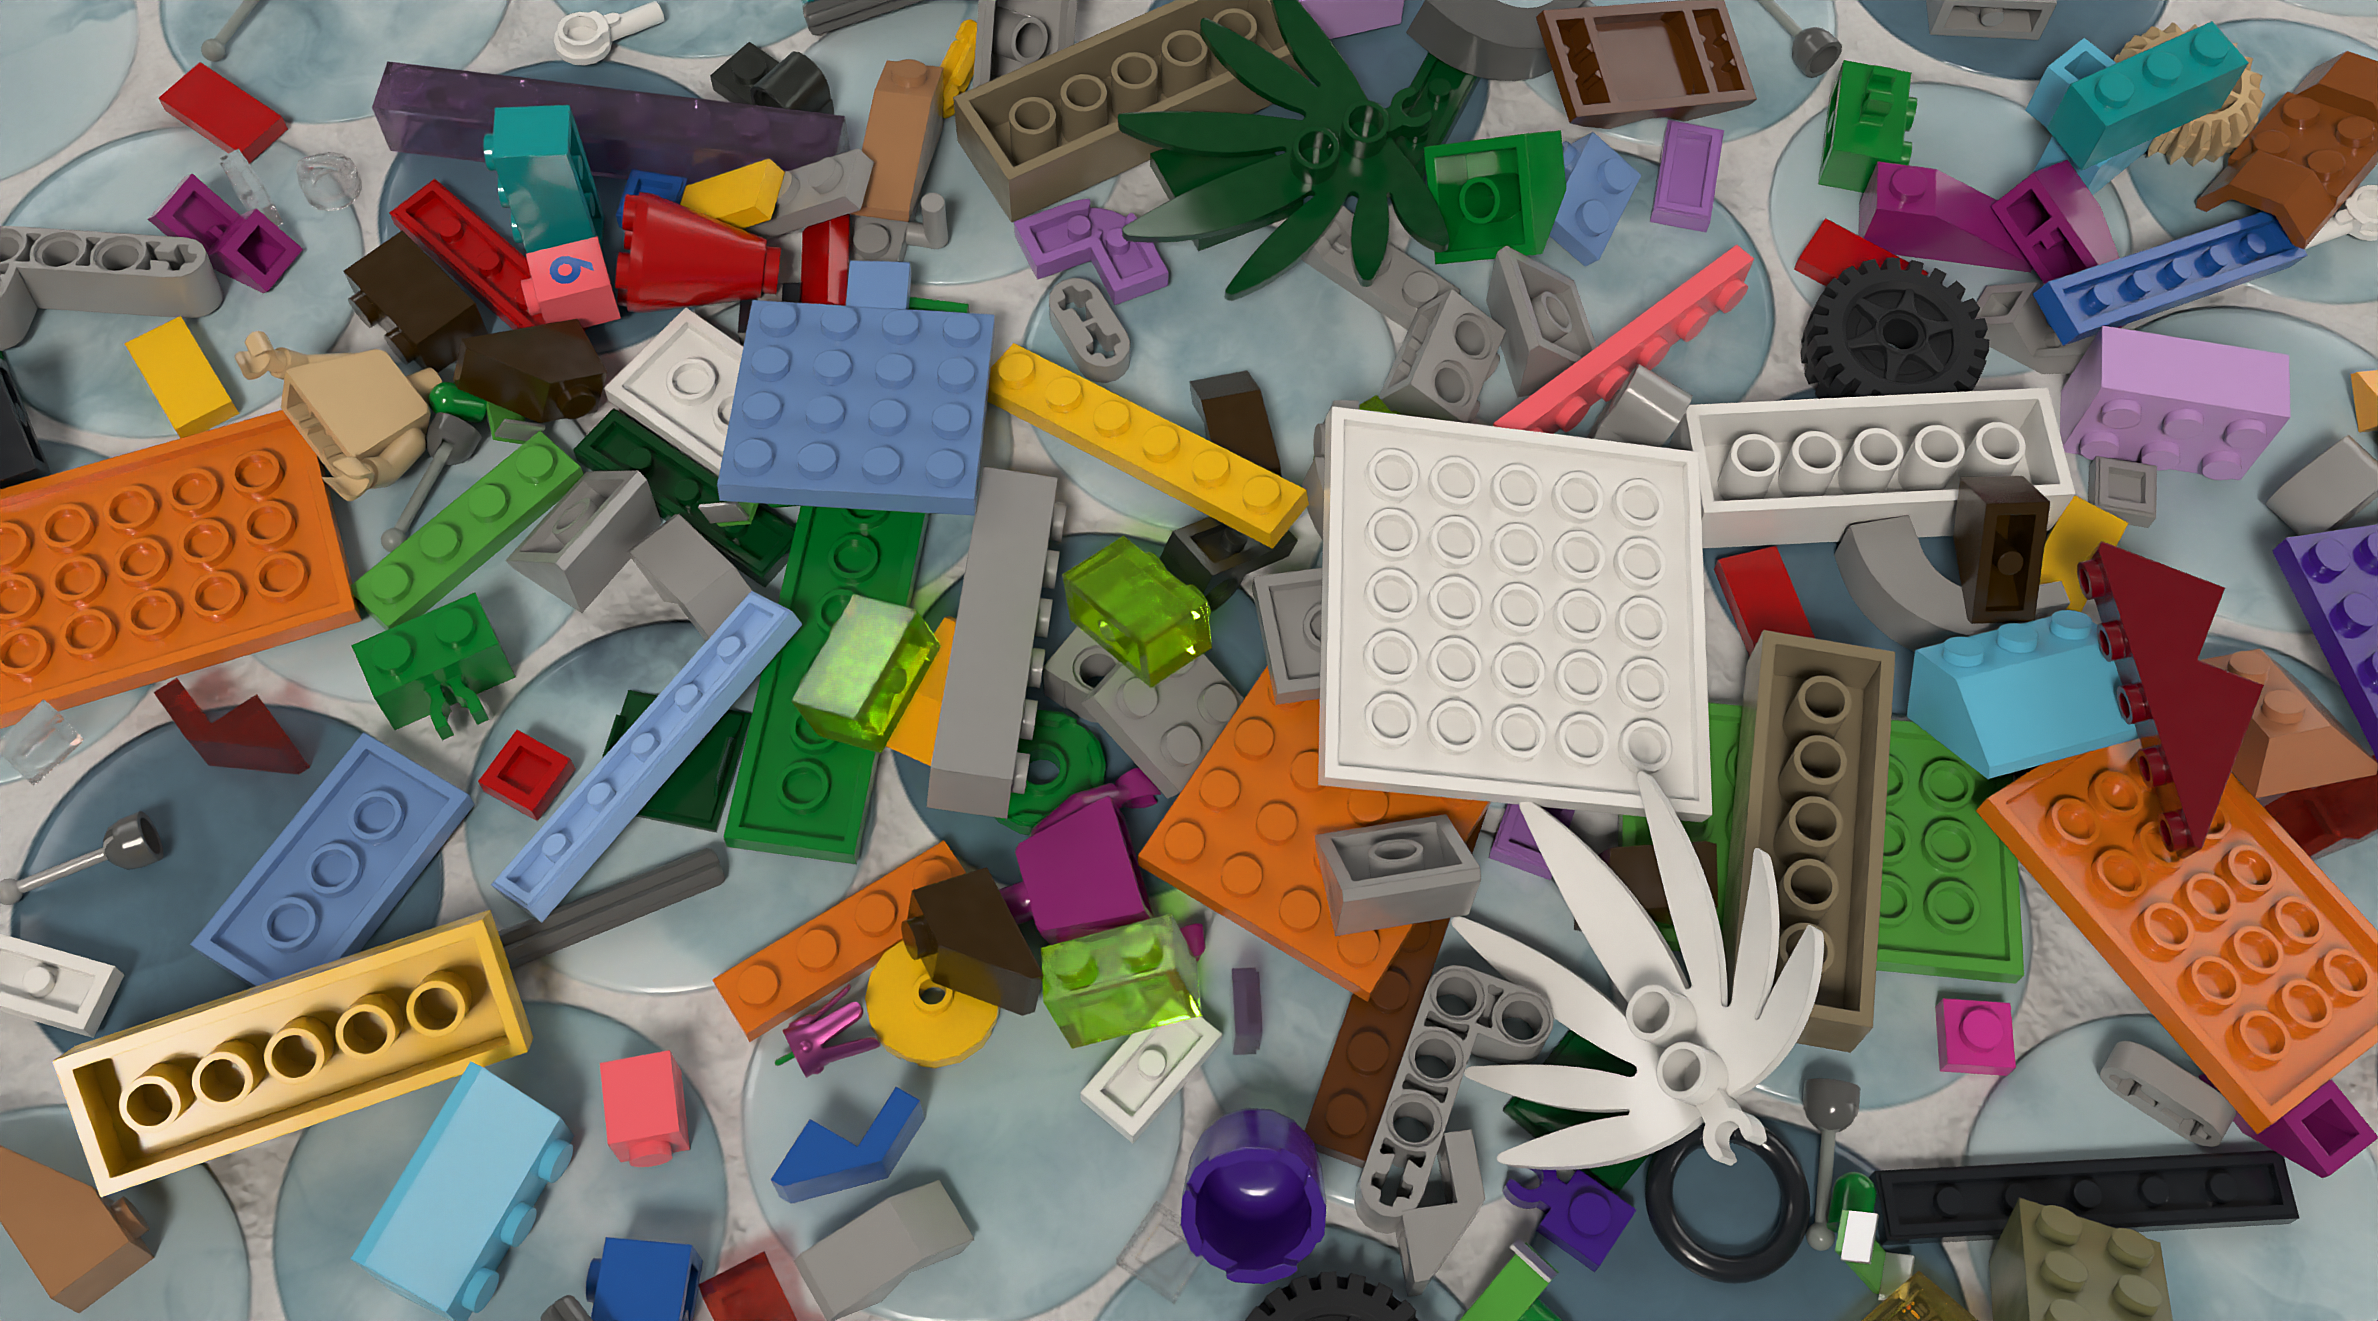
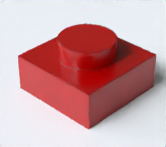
M516 730L478 780V783L485 793L538 822L576 768L572 760L567 756Z

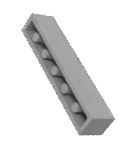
M983 466L930 768L928 808L1007 819L1011 792L1025 793L1030 754L1019 753L1017 748L1019 739L1032 740L1038 701L1025 699L1027 686L1040 688L1045 649L1033 648L1034 636L1047 638L1053 600L1040 598L1041 588L1054 589L1060 551L1047 550L1049 540L1061 542L1066 504L1054 503L1057 477Z

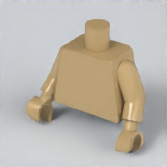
M261 331L252 332L247 336L245 345L248 351H239L235 354L234 358L247 380L259 378L267 371L272 376L284 380L281 409L333 476L322 477V479L346 501H354L369 489L385 488L394 484L425 451V436L431 415L428 401L429 393L435 385L442 382V379L434 369L429 367L405 376L388 353L379 349L360 353L310 355L283 347L274 350L268 336Z

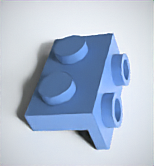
M1594 132L1589 133L1572 144L1568 141L1562 143L1566 192L1549 235L1584 266L1600 259L1641 177L1638 171Z

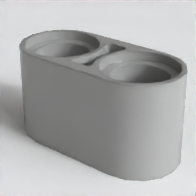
M2350 435L2345 436L2283 484L2269 498L2266 506L2298 536L2335 531L2378 497V461Z

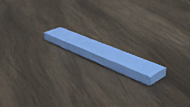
M751 591L491 885L503 897L542 923L802 626V623L793 611Z

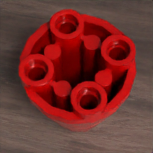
M639 192L638 196L626 194L622 230L625 231L624 249L631 251L630 253L619 252L615 280V288H618V306L627 307L628 312L647 313L761 298V293L776 295L781 247L767 246V239L652 193Z

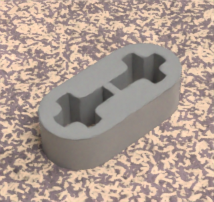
M1081 278L1066 279L1055 285L1049 296V318L1053 329L1078 369L1086 378L1095 382L1108 383L1118 380L1129 368L1130 340L1127 332L1102 293L1092 282ZM1074 302L1078 308L1086 307V321L1082 322L1073 308L1066 309V304ZM1097 339L1106 352L1114 350V356L1106 359L1101 353L1094 354L1093 340Z
M2118 1042L2100 1072L2102 1082L2117 1096L2179 1136L2202 1146L2214 1147L2220 1145L2237 1114L2234 1107L2220 1092L2156 1051L2135 1042Z

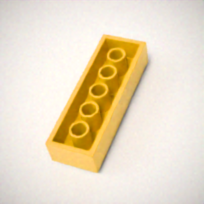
M487 910L76 1045L53 1060V1064L100 1197L462 1075L470 1061L485 1067L527 1053L534 1037L491 910Z

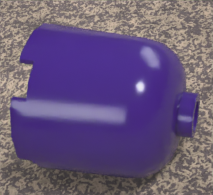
M1244 1108L1225 1114L1202 1133L1190 1156L1182 1193L1180 1224L1189 1249L1196 1257L1201 1254L1209 1264L1226 1271V1278L1233 1282L1266 1284L1291 1276L1297 1271V1264L1313 1251L1316 1243L1321 1242L1325 1235L1326 1195L1322 1165L1314 1143L1295 1120L1272 1109Z

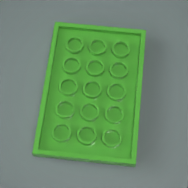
M1708 703L1712 816L1703 822L1680 820L1691 842L1708 841L1717 844L1718 908H1716L1722 935L1742 706ZM1891 720L1876 971L2016 984L2024 976L2018 859L1976 812L1988 797L2013 782V772L1987 779L1917 724L1909 721ZM1618 814V847L1653 845L1647 817ZM1653 921L1670 949L1681 952L1674 926Z

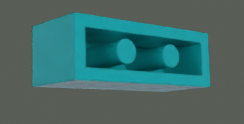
M2211 21L2071 83L2047 130L2081 171L2220 109L2249 62L2216 24Z
M570 105L495 108L493 133H488L484 136V157L487 169L489 171H497L498 195L502 208L511 209V227L515 243H523L526 252L531 253L598 236L603 253L605 215Z

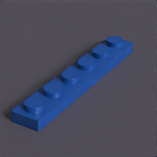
M2263 211L2048 281L2034 292L2033 296L2043 311L2047 323L2054 330L2062 345L2065 346L2097 335L2102 326L2117 328L2290 268L2305 258L2307 253L2304 249L2296 247L2291 243L2275 215Z

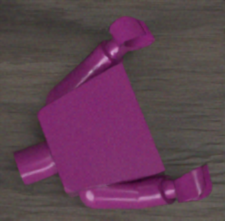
M1134 768L1117 779L1114 785L1108 783L1071 795L1031 829L1029 838L1020 842L1015 848L1023 881L1001 888L999 891L1017 925L1035 920L1039 934L1051 947L1060 948L1063 953L1069 956L1123 958L1145 961H1159L1162 957H1169L1170 967L1188 969L1199 961L1206 949L1203 925L1199 923L1187 925L1178 929L1173 934L1162 933L1161 929L1158 928L1140 866H1138L1137 856L1125 817L1119 810L1124 806L1127 808H1147L1157 804L1153 795H1161V792L1140 768Z

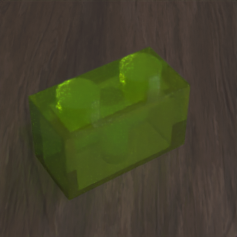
M1125 536L1120 537L1062 574L1070 620L1150 688L1212 648L1209 627L1211 609L1202 592L1193 585L1189 584L1186 586L1166 570L1162 561L1154 553L1143 552Z
M853 594L841 617L832 626L830 635L810 670L801 679L798 690L791 702L818 736L882 753L941 645L917 610Z
M1172 914L1041 948L1042 973L1044 975L1042 980L1043 1003L1072 1049L1202 1016L1197 961Z

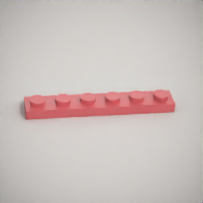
M1735 245L1493 423V426L1554 434L1560 429L1564 432L1572 430L1585 417L1590 406L1601 398L1606 402L1610 401L1637 364L1652 370L1663 360L1673 344L1680 339L1689 342L1696 337L1707 324L1709 317L1719 310L1723 313L1731 311L1742 300L1748 290V285L1744 281L1754 258L1740 246Z

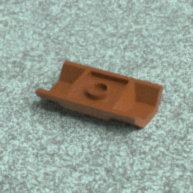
M2345 51L2315 67L2293 93L2287 92L2242 144L2229 156L2227 167L2197 199L2196 208L2207 212L2231 199L2275 215L2291 243L2296 247L2305 249L2378 164V61Z

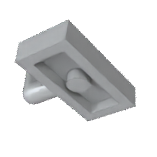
M921 190L909 222L851 215L849 265L850 260L903 262L908 245L931 249L943 248L948 242L944 198L937 193H928L922 197L923 223L914 222L922 194Z

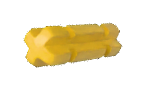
M967 19L961 23L955 35L957 40L951 43L940 67H943V118L945 119L954 115L953 97L966 91L974 74L977 23L972 19Z

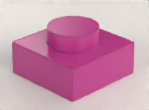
M1943 998L1935 1006L1939 1069L1941 1072L2008 1076L2016 1069L2010 1003Z

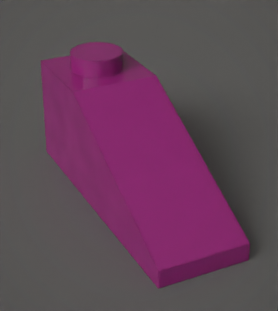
M2068 160L2033 172L1991 205L1995 214L2044 284L2048 281L2120 258L2101 206Z
M1877 162L1859 203L1858 235L1894 255L2030 273L2033 270L2032 265L1991 208V205L1998 200L1937 169Z

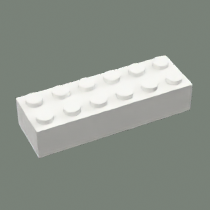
M2048 388L1689 405L1677 425L1670 442L1671 449L1699 452L1702 548L1840 542L1850 525L1906 515L1910 516L1917 537L1953 536L1960 477L2024 476L2050 501L2047 531H2051L2075 496Z

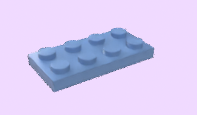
M363 732L190 945L200 955L251 987H256L359 953L475 804L466 792Z

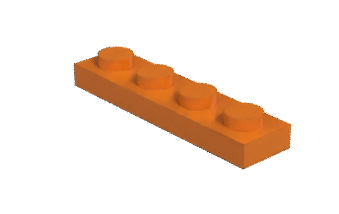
M943 840L712 979L713 983L748 1041L751 1042L874 967L887 950L903 940L901 924L908 917L912 890L963 875L966 872Z

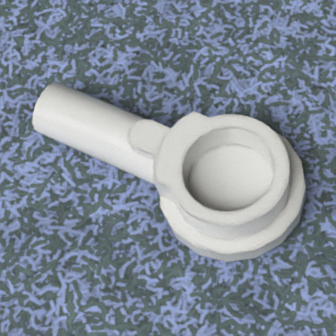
M656 1L621 14L612 12L603 16L597 11L572 13L565 16L559 22L554 36V46L557 55L568 63L584 66L594 64L607 56L611 50L612 41L663 23L664 15Z
M2366 185L2354 190L2338 209V212L2330 218L2305 249L2346 234H2350L2360 240H2378V185Z

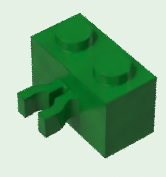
M1847 60L1843 61L1829 96L1818 179L1819 185L1864 193L1877 162L1909 165L1912 154V142L1904 141L1905 131L1909 132L1912 127L1918 101L1917 98L1909 96L1912 72Z
M475 592L351 645L371 693L393 729L397 730L430 715L435 729L442 740L454 736L453 730L448 723V717L452 712L450 706L459 703L461 707L468 708L476 724L479 725L488 721L489 718L477 694L516 678L495 630Z

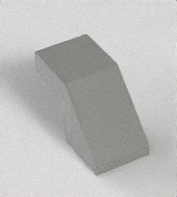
M2038 282L1987 286L1977 302L1980 310L1975 319L1985 318L1988 331L1984 339L1990 340L1989 347L2040 374L2073 373L2096 335L2063 346L2054 330L2047 323L2043 311L2033 296V293L2041 288Z
M679 514L672 516L627 551L628 555L662 600L678 604L705 641L713 635L752 591L735 566Z
M1472 1129L1443 1134L1437 1152V1159L1446 1204L1402 1210V1218L1396 1229V1238L1407 1297L1422 1295L1470 1226L1486 1199Z
M940 1180L885 1199L802 1252L794 1260V1263L826 1320L835 1321L882 1302L909 1273L961 1254L974 1240V1237Z

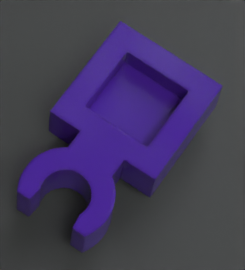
M1529 1169L1539 1178V1187L1535 1189H1526L1510 1178L1502 1191L1506 1199L1519 1208H1538L1547 1214L1536 1231L1593 1272H1596L1636 1212L1634 1207L1579 1169L1576 1170L1568 1184L1557 1178L1556 1170Z

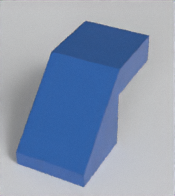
M895 1087L858 1146L809 1119L771 1178V1182L779 1197L793 1204L887 1179L925 1120L920 1100Z

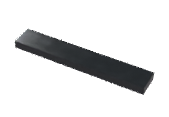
M2273 1150L1874 1171L1869 1176L1876 1189L1874 1211L1879 1215L1877 1228L1881 1246L1999 1240L2019 1198L2044 1206H2059L2071 1211L2076 1216L2116 1229L2128 1228L2137 1232L2290 1224L2299 1219L2284 1156Z

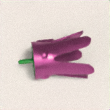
M850 983L816 1014H808L789 1023V1028L783 1029L792 1052L776 1059V1066L796 1058L805 1077L808 1078L812 1074H820L824 1070V1066L830 1062L880 1047V1043L876 1038L866 1037L823 1048L826 1043L856 1023L863 1015L861 1005L858 1002H851L818 1020L848 993L851 988Z

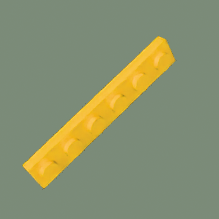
M1015 343L991 367L987 402L1272 549L1309 505L1306 489Z

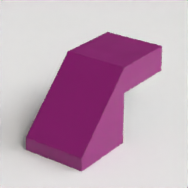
M194 174L184 177L147 219L166 236L186 237L197 240L203 244L214 270L261 293H266L270 290L303 250L257 208L239 215Z
M2204 1073L2198 1076L2201 1081L2220 1092ZM2332 1079L2328 1080L2259 1134L2254 1132L2238 1112L2233 1119V1122L2243 1134L2321 1178L2333 1174L2378 1139L2377 1134Z

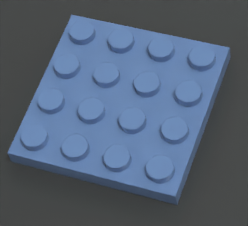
M752 300L717 482L719 500L975 516L995 335V315Z

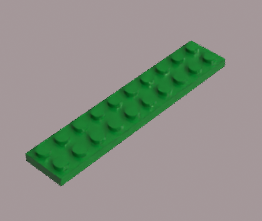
M910 297L909 310L970 313L969 304ZM800 506L778 604L793 611L802 623V626L762 670L723 836L727 847L857 865L929 513Z

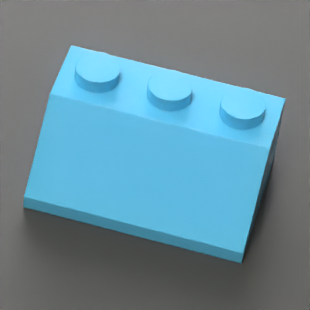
M2061 610L2053 613L2052 616L2021 624L2009 623L2000 626L1997 630L1969 637H1952L1944 643L1915 650L1907 717L1987 779L2139 738L2135 724H2127L2119 709L2117 688L2122 686L2115 662H2108L2104 658L2097 638L2098 625L2092 622V619L2084 613L2075 610Z
M470 1061L350 1259L390 1291L450 1321H467L472 1312L479 1313L492 1298L499 1281V1274L496 1270L510 1246L518 1247L529 1234L537 1214L534 1205L548 1182L555 1183L565 1172L573 1154V1145L570 1143L574 1138V1134L560 1116L487 1069Z

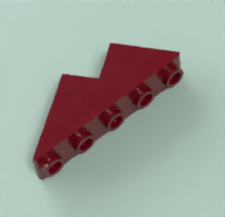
M2101 541L2087 557L2086 561L2078 563V581L2087 600H2095L2102 622L2097 626L2099 647L2106 661L2115 662L2122 686L2117 688L2119 709L2127 724H2135L2142 749H2139L2137 752L2139 771L2148 788L2155 787L2163 813L2158 815V828L2161 839L2169 852L2176 851L2178 857L2185 859L2203 847L2264 685L2198 660L2225 587Z

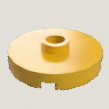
M903 940L887 950L870 973L865 995L871 1029L886 1051L900 1060L903 1058L908 1062H914L918 1066L939 1068L961 1063L983 1048L992 1034V1029L997 1023L1001 1009L995 1005L933 983L922 960H913ZM937 987L944 990L946 994L939 1003L927 1004L921 1000V995L925 990Z

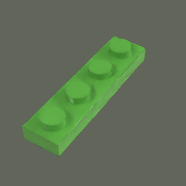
M538 431L355 581L351 587L358 605L385 630L423 615L560 501L584 475L581 466L546 435Z

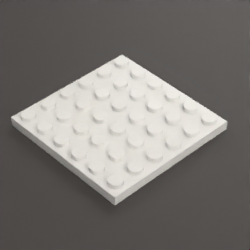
M1332 406L1325 420L1318 785L1518 805L1519 802H1533L1540 807L1646 817L1637 781L1638 771H1643L1655 779L1679 820L1703 822L1712 816L1699 452Z

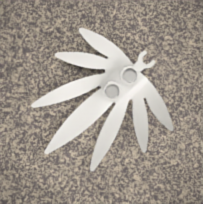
M1638 771L1637 781L1670 914L1692 983L1691 987L1663 935L1628 887L1578 836L1533 802H1519L1521 812L1576 922L1603 967L1628 1002L1626 1013L1588 981L1532 947L1467 918L1459 916L1451 920L1452 926L1510 983L1530 989L1543 996L1551 1006L1556 1020L1596 1046L1637 1067V1073L1633 1077L1595 1069L1558 1065H1487L1466 1068L1464 1075L1467 1078L1535 1103L1585 1112H1629L1628 1115L1604 1118L1565 1128L1503 1151L1497 1156V1161L1502 1164L1516 1168L1540 1170H1573L1618 1164L1651 1154L1669 1146L1697 1129L1702 1123H1705L1703 1143L1707 1153L1714 1160L1729 1166L1737 1162L1735 1154L1729 1145L1730 1136L1737 1128L1740 1129L1742 1136L1747 1141L1757 1145L1767 1141L1762 1123L1755 1116L1743 1112L1736 1099L1770 1075L1785 1059L1799 1039L1811 1014L1819 988L1824 954L1823 933L1811 925L1807 926L1771 992L1779 947L1778 894L1771 857L1768 853L1755 848L1737 956L1732 1001L1728 1007L1727 971L1723 940L1717 912L1705 874L1692 843L1667 797L1655 779L1643 771Z

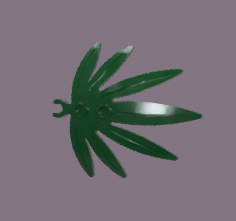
M1270 0L1285 45L1300 69L1314 84L1264 48L1208 18L1201 19L1200 36L1219 62L1243 85L1267 101L1303 115V120L1254 114L1203 111H1156L1118 114V128L1122 133L1169 151L1218 158L1250 157L1280 151L1285 152L1216 178L1149 211L1122 228V236L1126 241L1162 243L1217 236L1263 221L1295 205L1307 196H1313L1287 218L1245 262L1225 289L1224 297L1228 301L1237 300L1265 287L1295 266L1320 241L1336 219L1346 200L1351 196L1356 197L1358 201L1351 227L1350 254L1354 273L1362 287H1369L1373 284L1384 259L1389 235L1387 197L1391 198L1398 220L1411 237L1423 246L1436 252H1444L1448 249L1450 243L1448 231L1434 197L1417 170L1393 140L1399 136L1414 138L1423 135L1431 125L1432 114L1430 111H1427L1418 117H1410L1403 112V109L1415 103L1417 91L1414 87H1407L1398 91L1392 98L1391 105L1385 109L1380 104L1368 100L1341 54L1298 0Z

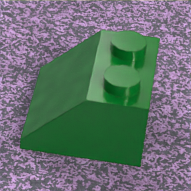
M1561 130L1424 147L1428 189L1439 207L1450 239L1446 251H1434L1435 265L1496 259L1497 252L1505 246L1525 256L1543 254L1566 192Z

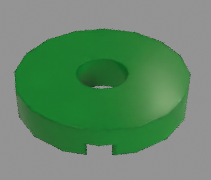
M1037 709L1032 740L1019 739L1017 752L1030 754L1029 764L1037 760H1048L1054 763L1060 772L1052 782L1044 785L1033 784L1026 780L1024 794L1011 792L1007 819L994 818L998 823L1019 834L1030 835L1031 829L1068 797L1075 793L1104 785L1106 763L1100 743L1089 730L1088 733L1084 727L1077 724L1076 719L1063 712Z

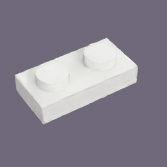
M0 934V1011L94 1038L124 974L115 966Z
M1169 992L1080 1092L1081 1101L1133 1144L1222 1041V1033L1173 993Z

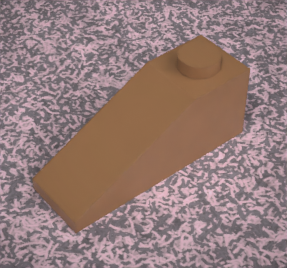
M912 59L886 61L874 90L862 146V152L874 163L861 210L850 213L851 215L909 222L943 130V67L928 66Z
M0 1145V1222L52 1300L77 1313H81L155 1258L141 1238L143 1234L150 1230L149 1226L140 1212L126 1197L123 1196L116 1202L107 1196L100 1197L98 1190L92 1186Z

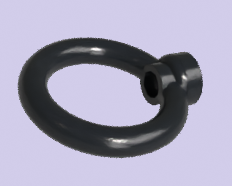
M1702 1123L1685 1137L1656 1151L1652 1157L1645 1182V1203L1653 1231L1665 1250L1678 1263L1701 1277L1712 1281L1733 1284L1748 1283L1765 1278L1783 1267L1793 1257L1804 1239L1810 1218V1194L1805 1174L1790 1148L1766 1127L1764 1129L1767 1141L1761 1145L1745 1140L1739 1128L1734 1130L1730 1136L1729 1144H1737L1751 1150L1772 1170L1778 1182L1782 1198L1780 1221L1770 1239L1759 1248L1748 1253L1727 1255L1707 1249L1694 1240L1685 1230L1678 1218L1673 1200L1674 1179L1680 1165L1696 1149H1705L1703 1143L1705 1123Z

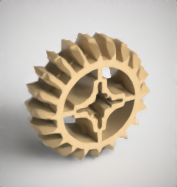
M2173 22L2163 31L2151 26L2142 36L2134 35L2132 40L2125 44L2120 55L2117 54L2113 61L2116 63L2121 62L2198 27L2194 24L2190 29L2183 32ZM2245 57L2249 64L2220 109L2153 138L2148 147V158L2159 152L2166 155L2170 165L2183 157L2194 167L2204 158L2215 163L2225 152L2232 153L2235 148H2238L2247 134H2250L2259 120L2258 115L2263 104L2262 100L2265 96V93L2260 90L2263 76L2251 71L2253 58Z

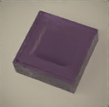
M1232 968L1229 987L1232 1054H1256L1257 1050H1260L1263 1032L1259 972H1256V968Z

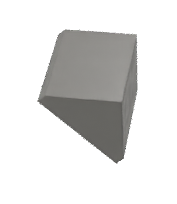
M979 0L973 88L1074 45L1078 0Z
M1508 246L1497 252L1486 302L1491 318L1506 329L1500 346L1517 398L1529 396L1597 346L1574 280Z
M638 470L585 472L505 561L513 569L583 613L631 559L627 551L662 524L647 479Z
M1446 814L1315 835L1316 850L1335 936L1469 915L1481 882L1480 866Z

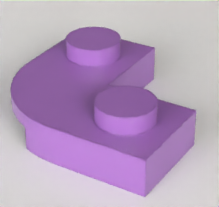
M1081 199L1014 221L1015 237L1037 280L1092 261L1114 305L1168 286L1169 272L1154 244L1126 241L1122 236V228L1137 219L1132 212L1125 217L1111 210L1090 208V199Z

